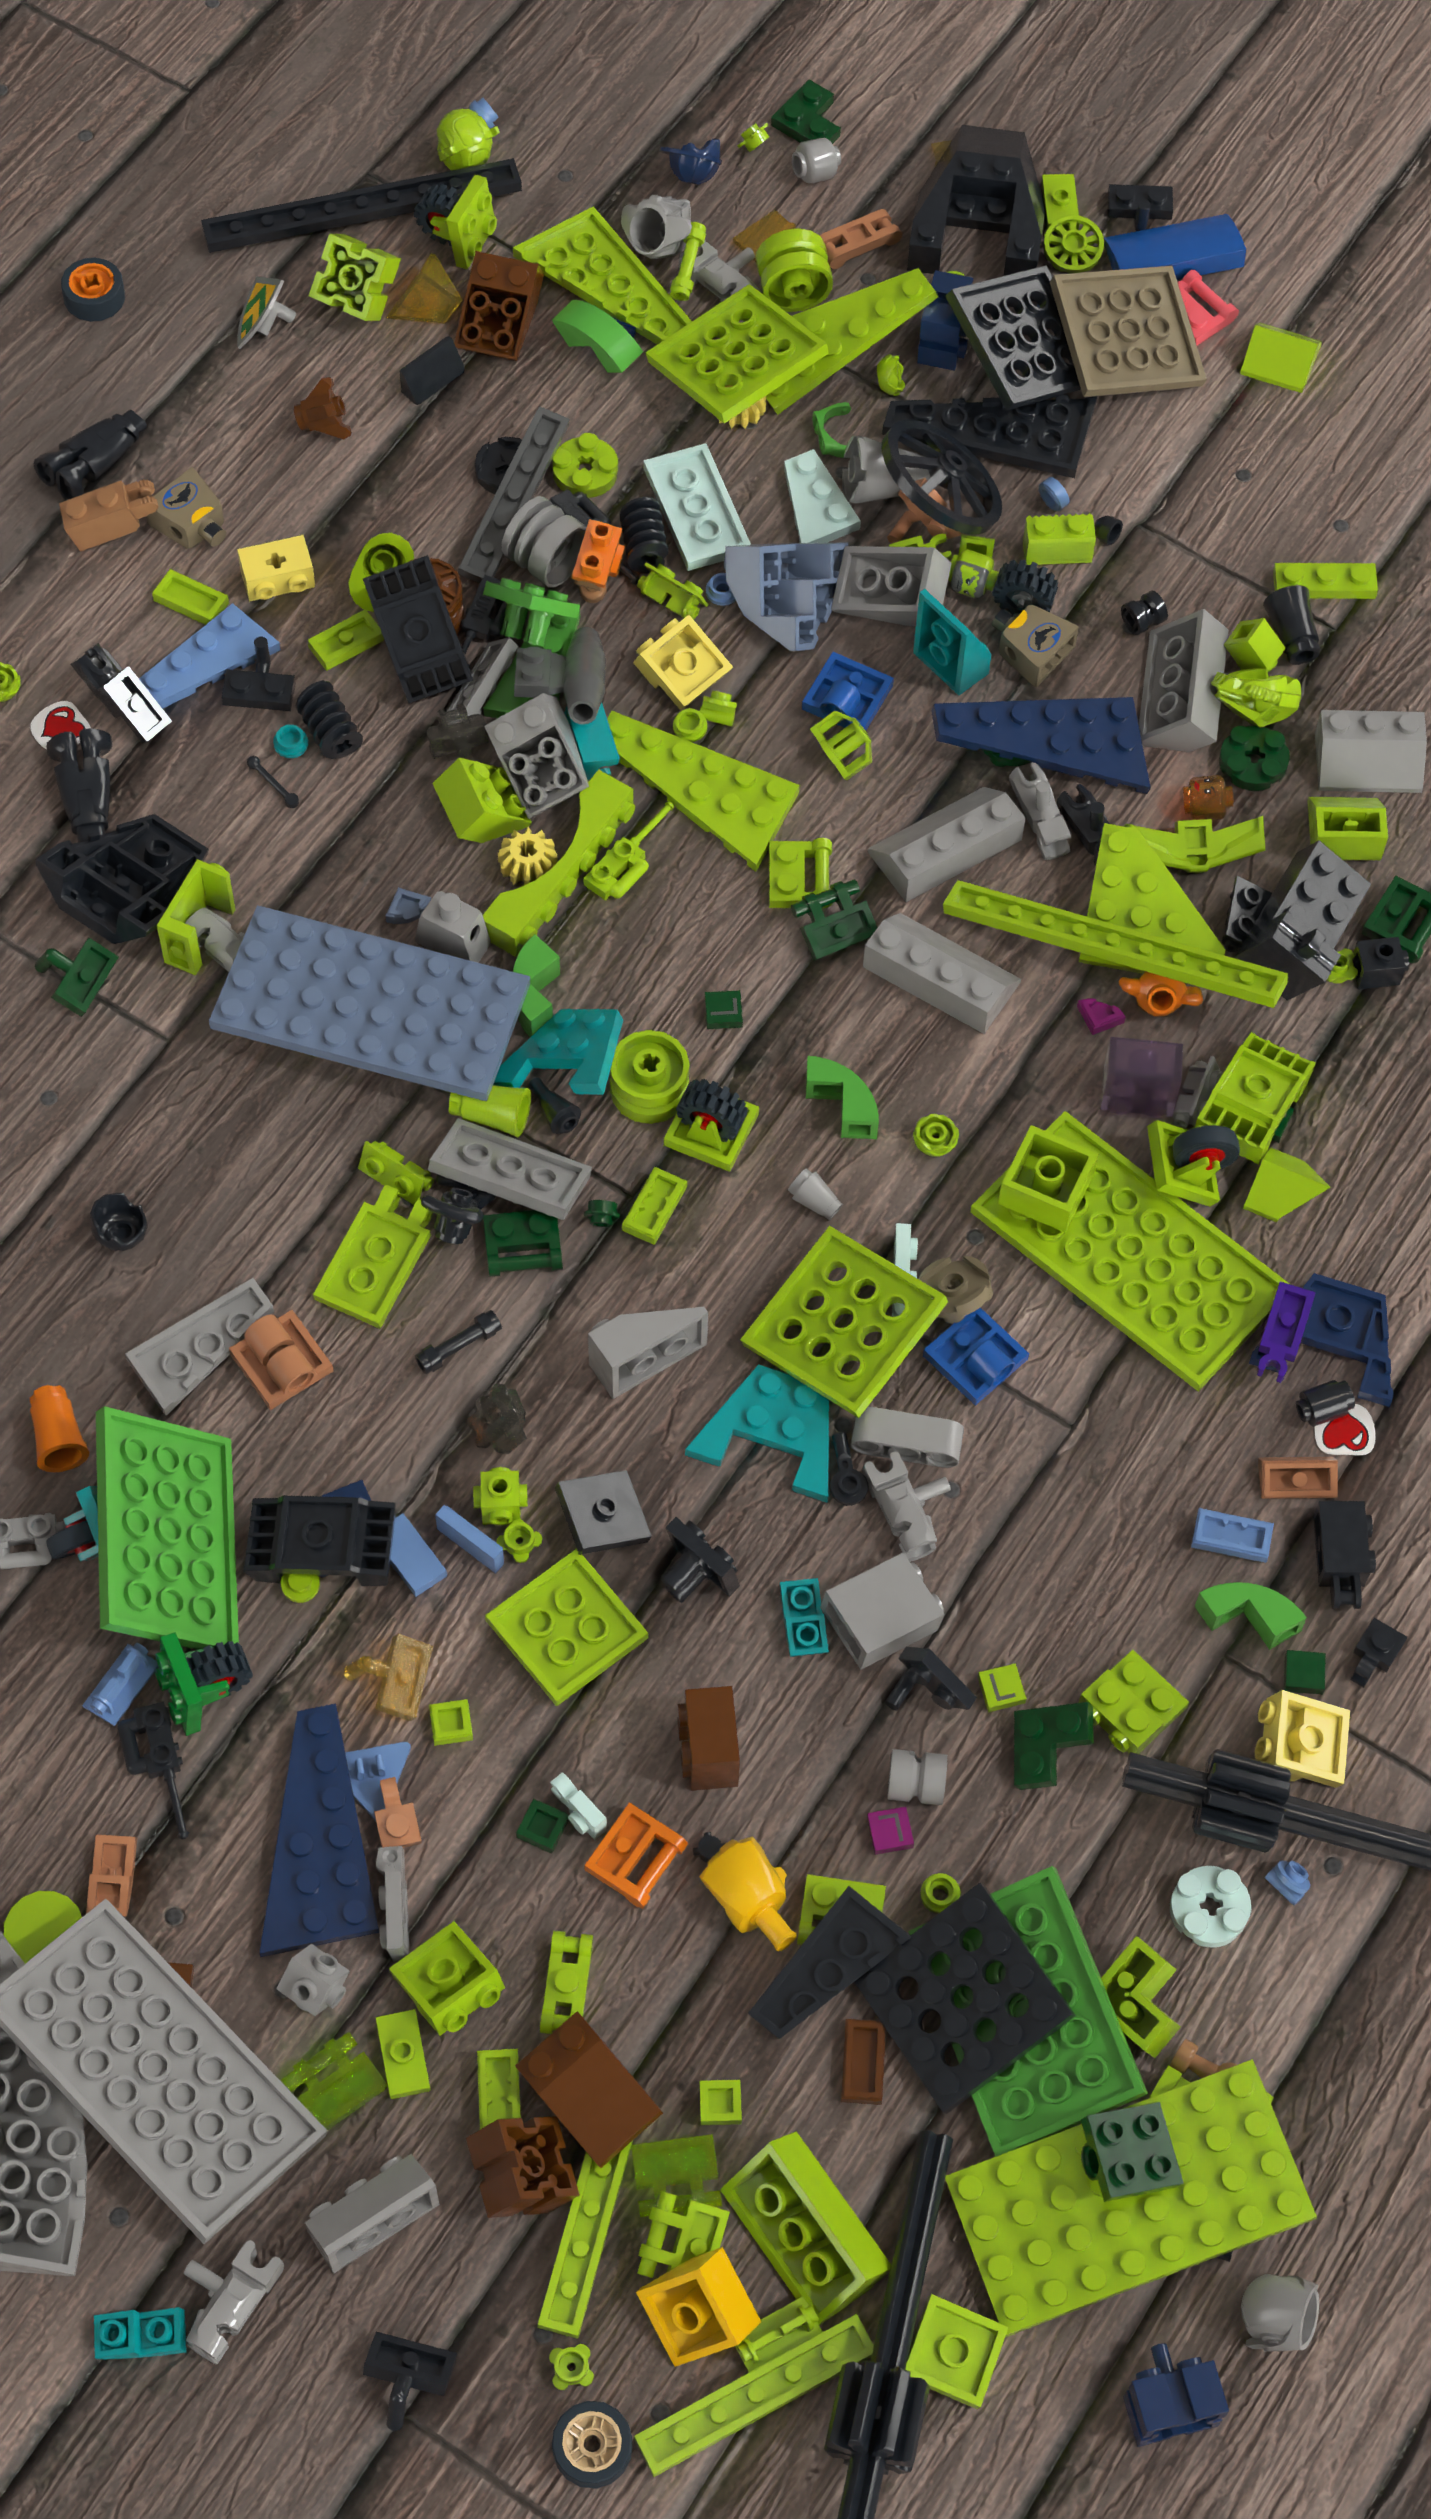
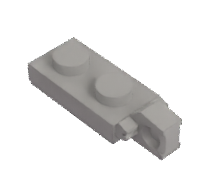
M402 1846L380 1847L377 1853L376 1868L385 1877V1886H379V1904L381 1910H386V1924L380 1925V1943L382 1949H387L393 1961H400L409 1954L407 1882L405 1880L404 1849Z

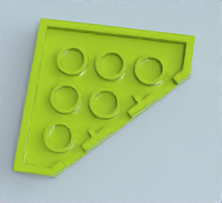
M1104 823L1087 917L1225 956L1226 950L1141 831L1135 828ZM1080 953V963L1142 974L1146 972Z

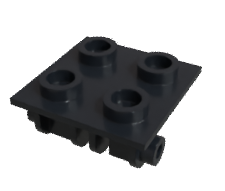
M1239 876L1235 877L1233 891L1230 894L1231 903L1227 911L1228 918L1225 921V935L1222 937V944L1228 952L1238 951V948L1243 944L1272 895V892Z

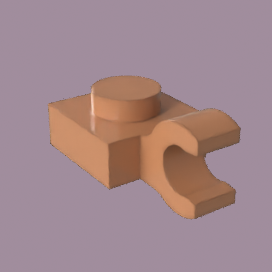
M395 1777L380 1780L385 1809L374 1811L382 1848L393 1846L405 1848L422 1844L413 1802L401 1805Z

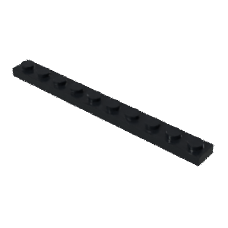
M512 158L203 219L201 223L209 253L413 213L416 211L414 209L426 190L434 184H438L439 187L441 184L447 185L448 190L453 187L457 189L456 194L460 195L465 191L474 175L487 178L489 193L493 197L522 191V182L515 160Z

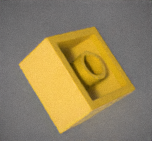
M723 2247L687 2260L636 2291L674 2367L739 2345L761 2323Z

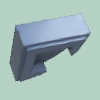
M398 887L386 913V922L404 924L417 920L431 901V897Z

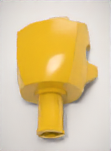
M754 1837L744 1838L739 1841L732 1839L719 1849V1852L708 1861L707 1867L699 1877L723 1906L732 1924L741 1933L751 1932L759 1927L774 1945L776 1951L784 1950L796 1939V1933L790 1929L777 1912L786 1899L785 1878L787 1875L781 1867L774 1868L771 1865L764 1850Z

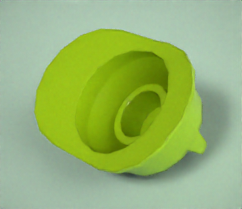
M393 533L378 534L371 538L363 547L351 571L348 582L352 599L363 610L366 609L367 611L374 612L363 578L414 559L412 547L402 536Z

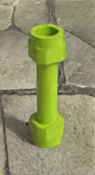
M691 222V232L687 238L683 239L686 245L679 273L671 283L670 296L678 301L689 300L690 293H692L694 282L690 279L698 247L704 244L706 237V227L698 222Z

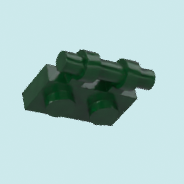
M855 879L846 883L842 881L830 885L829 890L816 895L814 893L802 896V901L791 905V911L795 918L808 914L811 918L812 923L801 927L800 930L813 961L870 938L878 928L867 901L856 905L852 903L850 896L860 892L859 884ZM836 902L840 911L825 917L822 907Z

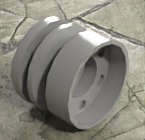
M537 496L525 503L511 519L502 539V552L505 557L515 561L519 567L528 569L533 577L547 587L554 588L563 584L572 575L587 526L573 516L564 515L562 509L553 505L546 497Z

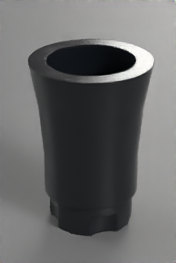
M1293 585L1271 593L1264 600L1263 606L1274 625L1280 641L1285 646L1283 652L1287 654L1289 663L1300 665L1315 660L1319 656L1320 647L1311 610L1309 589L1305 586Z

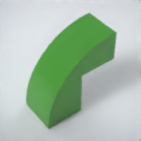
M572 300L552 319V322L569 347L591 346L607 373H622L643 353L638 343L621 324L609 314L590 303Z
M536 934L523 946L513 968V972L530 976V987L518 1016L520 1025L529 1037L533 1036L553 1017L552 1003L539 991L560 975L559 955Z
M808 1056L806 1099L842 1100L841 1138L877 1139L879 1125L878 1109L875 1099L864 1081L842 1064L826 1058Z
M1234 1582L1207 1588L1199 1592L1195 1604L1196 1610L1211 1631L1244 1613L1269 1650L1300 1633L1307 1619L1301 1609L1287 1597L1270 1588L1252 1583Z

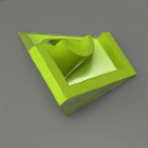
M1271 1147L1261 1162L1243 1209L1278 1222L1281 1217L1331 1187L1305 1161Z

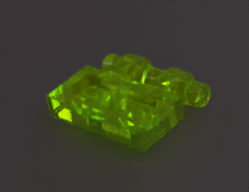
M347 2032L337 2040L332 2038L324 2043L322 2051L306 2062L302 2059L292 2066L294 2070L281 2079L290 2092L301 2084L306 2086L308 2091L297 2099L327 2130L388 2088L387 2083L364 2051L352 2060H349L346 2053L358 2045L350 2032ZM334 2062L339 2069L319 2082L315 2075Z
M713 2134L631 2145L636 2190L653 2188L654 2199L638 2201L640 2218L650 2216L652 2206L657 2207L661 2191L666 2192V2186L690 2183L691 2194L677 2196L672 2212H684L688 2199L714 2207H722L720 2190L704 2192L703 2181L718 2179Z

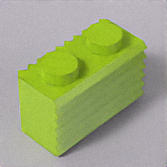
M1083 513L1073 516L1071 514L1067 516L1062 514L1059 517L1055 514L1053 517L1051 515H1042L1040 517L1035 515L1033 518L1029 515L1026 518L1023 536L1024 560H1026L1027 565H1031L1032 562L1038 563L1037 565L1092 563L1096 542L1093 515L1090 513L1087 516Z

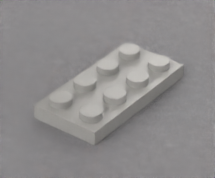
M458 1118L430 1158L428 1171L564 1220L590 1179L592 1167Z

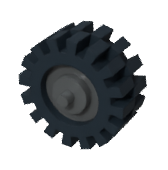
M1012 560L1009 564L1005 563L1000 568L992 596H995V603H1000L999 607L1001 609L1008 608V612L1012 615L1015 612L1020 615L1028 605H1035L1050 612L1058 589V580H1054L1055 575L1052 572L1046 574L1048 570L1046 567L1037 568L1038 563L1032 562L1031 565H1027L1026 560H1020L1018 564L1015 560Z

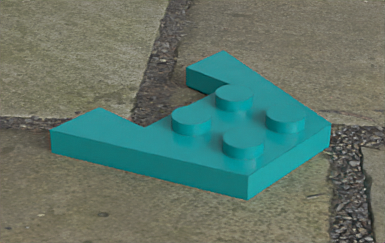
M560 1009L499 1067L493 1085L520 1088L532 1068L578 1069L569 1082L573 1092L576 1094L604 1095L623 1024L618 1009Z
M758 1364L685 1449V1456L719 1467L722 1464L731 1438L735 1435L801 1457L802 1461L794 1479L792 1491L828 1503L829 1399L789 1374Z

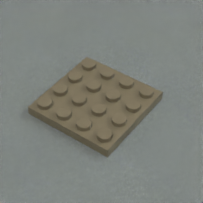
M1173 266L1057 274L1052 277L1050 285L1083 397L1202 387L1207 381Z

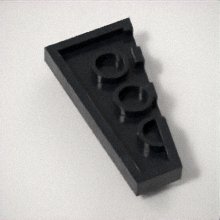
M848 1886L748 2014L780 2039L892 1953L898 1944L901 1946L912 1936L853 1888Z

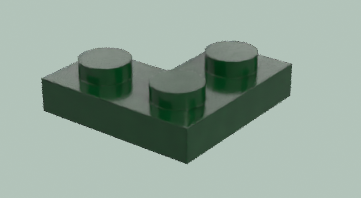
M809 79L771 117V126L799 143L817 138H827L833 144L840 137L841 127L821 115L834 103V93Z
M1089 1702L1014 1711V1786L1019 1790L1057 1786V1748L1094 1744L1093 1706Z

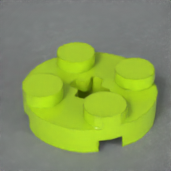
M584 433L580 437L566 441L557 449L552 459L553 479L562 491L568 489L572 494L583 492L588 498H593L609 491L616 482L618 473L617 454L609 444L599 440L593 433ZM581 464L591 465V470L589 471L586 468L581 470L578 468Z

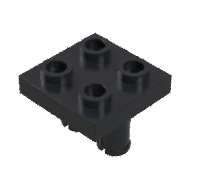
M677 1517L666 1526L673 1547L682 1556L661 1579L667 1585L665 1587L666 1590L678 1602L682 1604L704 1579L707 1581L710 1579L729 1597L739 1588L740 1584L735 1574L738 1570L732 1564L734 1562L733 1558L718 1545L712 1549L704 1539L706 1535L698 1526L690 1520L684 1524Z

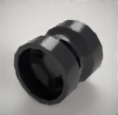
M1151 590L1143 594L1139 601L1131 600L1122 605L1121 616L1128 630L1133 635H1139L1147 631L1149 625H1159L1168 619V610L1162 597L1156 591Z

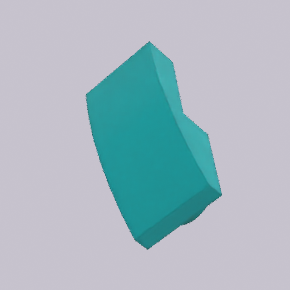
M818 1578L780 1582L781 1603L790 1657L828 1653L825 1618L820 1608L821 1596Z
M176 2307L141 2313L135 2310L94 2315L95 2358L126 2359L186 2353L185 2310Z

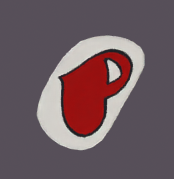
M60 701L44 708L31 722V732L34 738L45 749H47V742L52 737L63 732L74 733L77 744H79L80 730L91 728L77 707L68 701Z
M1355 1404V1408L1348 1410L1346 1416L1315 1426L1317 1446L1326 1454L1366 1455L1374 1448V1423L1367 1409L1361 1405Z

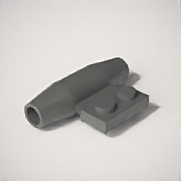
M591 627L579 628L573 635L566 656L552 653V649H542L534 646L517 648L514 697L535 698L542 693L553 695L564 692L569 716L575 723L589 724L594 721L604 697L606 657L600 635L595 629Z

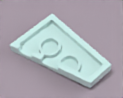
M814 449L784 461V471L790 501H792L799 543H828L860 529L861 520Z

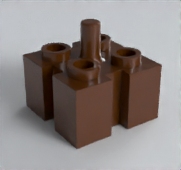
M557 2116L533 2117L523 2123L522 2118L497 2119L466 2138L474 2170L483 2172L485 2178L481 2181L479 2188L488 2218L513 2216L522 2210L524 2215L547 2214L580 2196L571 2164H563L560 2151L565 2149L566 2146Z

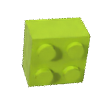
M1031 1125L1001 1184L998 1204L1066 1233L1095 1173L1099 1153Z

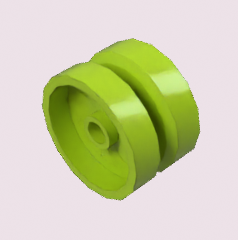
M800 228L783 230L771 235L758 248L756 252V265L758 274L761 277L762 293L785 312L804 311L815 307L825 300L833 289V277L830 265L828 264L826 245L821 236L815 232Z
M645 1030L634 1032L618 1043L610 1069V1093L613 1104L622 1115L635 1122L646 1124L664 1122L676 1115V1108L689 1084L690 1068L687 1052L680 1042L665 1032Z

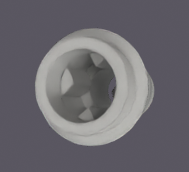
M807 1168L796 1177L788 1188V1191L794 1195L792 1197L793 1200L822 1217L824 1216L828 1221L843 1206L816 1171L812 1173Z

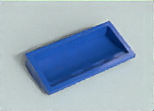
M1228 214L1104 238V247L1112 270L1173 266L1177 280L1183 279L1190 270L1194 269L1200 275L1244 267L1247 250L1235 223Z

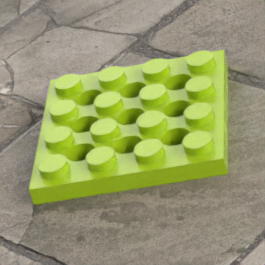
M748 284L645 353L648 362L725 424L829 354L826 342Z
M829 1225L740 1341L744 1347L859 1418L940 1314L948 1300L941 1292ZM836 1268L847 1270L844 1278L839 1281H830L828 1279L831 1271ZM866 1285L876 1287L871 1297L867 1299L857 1297V1293L862 1287ZM816 1296L824 1298V1303L820 1308L816 1310L806 1308L807 1302L811 1298ZM894 1303L905 1305L900 1315L895 1317L886 1315L890 1305ZM843 1314L853 1316L851 1324L847 1327L838 1328L835 1326V1321L839 1316ZM792 1325L802 1327L801 1333L796 1338H784V1332L788 1327ZM869 1333H882V1339L876 1345L867 1346L864 1344V1339ZM828 1343L831 1345L826 1355L822 1357L812 1355L813 1349L818 1344ZM849 1361L860 1363L859 1369L854 1374L844 1375L841 1373L845 1363Z

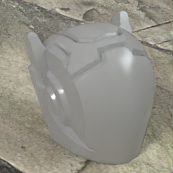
M1265 2274L1256 2278L1246 2288L1241 2303L1243 2322L1248 2333L1252 2336V2338L1246 2340L1245 2345L1251 2349H1263L1264 2352L1303 2351L1306 2349L1317 2325L1319 2314V2294L1317 2289L1319 2284L1297 2276L1279 2277Z

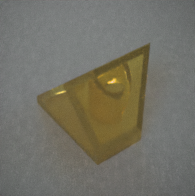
M430 253L386 316L387 319L445 324L463 301L435 254Z

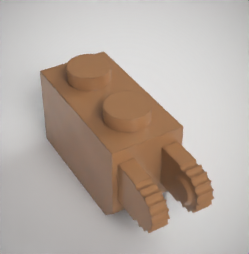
M143 479L139 482L136 481L124 485L122 481H118L59 503L64 529L81 552L136 532L140 526L139 519L153 514L159 508L157 499L152 497L155 491L153 482Z

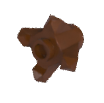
M323 377L306 399L294 405L295 419L302 431L307 429L309 431L316 430L344 440L352 434L350 426L342 423V416L346 414L345 405L341 396H335L332 391L334 386L333 379L331 377Z

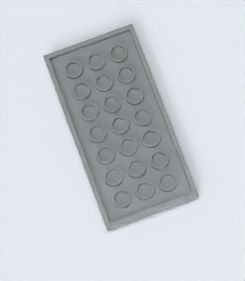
M104 1899L0 1984V2027L203 2244L209 2241L327 2134L328 2130L107 1899Z

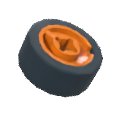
M96 257L83 258L72 263L64 271L61 278L64 304L68 311L78 319L90 322L102 321L114 316L123 306L125 291L122 274L116 265L106 259Z

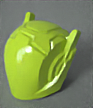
M470 109L450 111L442 118L437 127L439 141L437 151L440 162L443 161L450 170L486 164L492 149V138L500 133L498 126L489 128L485 120L478 113Z

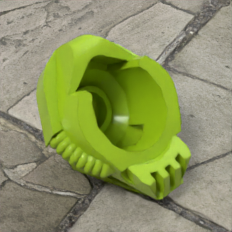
M1266 668L1244 669L1228 675L1217 672L1213 681H1211V685L1215 686L1218 690L1217 694L1214 695L1233 713L1258 727H1263L1291 716L1298 710L1302 696L1301 685L1298 679L1287 675L1268 676Z

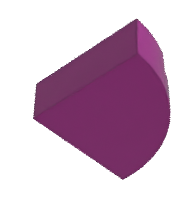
M1094 998L1078 1000L1077 1008L1092 1035L1125 1023L1126 1017L1124 1013L1115 1005L1110 1006L1106 1003L1098 1002Z

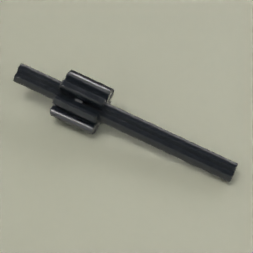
M1220 1749L1214 1750L1205 1764V1772L1130 1752L1127 1765L1124 1768L1122 1787L1194 1806L1192 1828L1195 1834L1266 1853L1274 1847L1278 1839V1831L1282 1830L1431 1871V1834L1290 1796L1291 1783L1289 1781L1291 1773L1286 1767Z
M924 2130L919 2133L871 2361H866L865 2366L852 2361L843 2364L824 2446V2450L832 2458L844 2459L843 2464L848 2465L837 2519H874L883 2475H888L889 2470L898 2474L909 2473L912 2471L930 2387L924 2379L910 2377L911 2371L905 2369L953 2139L950 2136L935 2134L931 2130Z

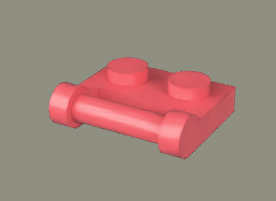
M1195 269L1190 270L1178 282L1196 345L1201 344L1237 318L1239 310L1232 303L1227 304L1202 281V276ZM1194 291L1209 306H1211L1218 313V315L1213 317L1203 306H1201L1188 293Z

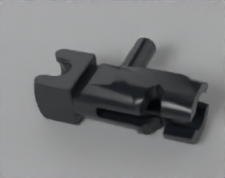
M1078 784L1076 789L1080 794L1076 797L1077 803L1073 801L1066 791H1063L1057 799V807L1065 820L1069 822L1070 827L1088 853L1094 855V864L1096 866L1104 823H1110L1104 814V805L1101 802H1097L1085 786Z

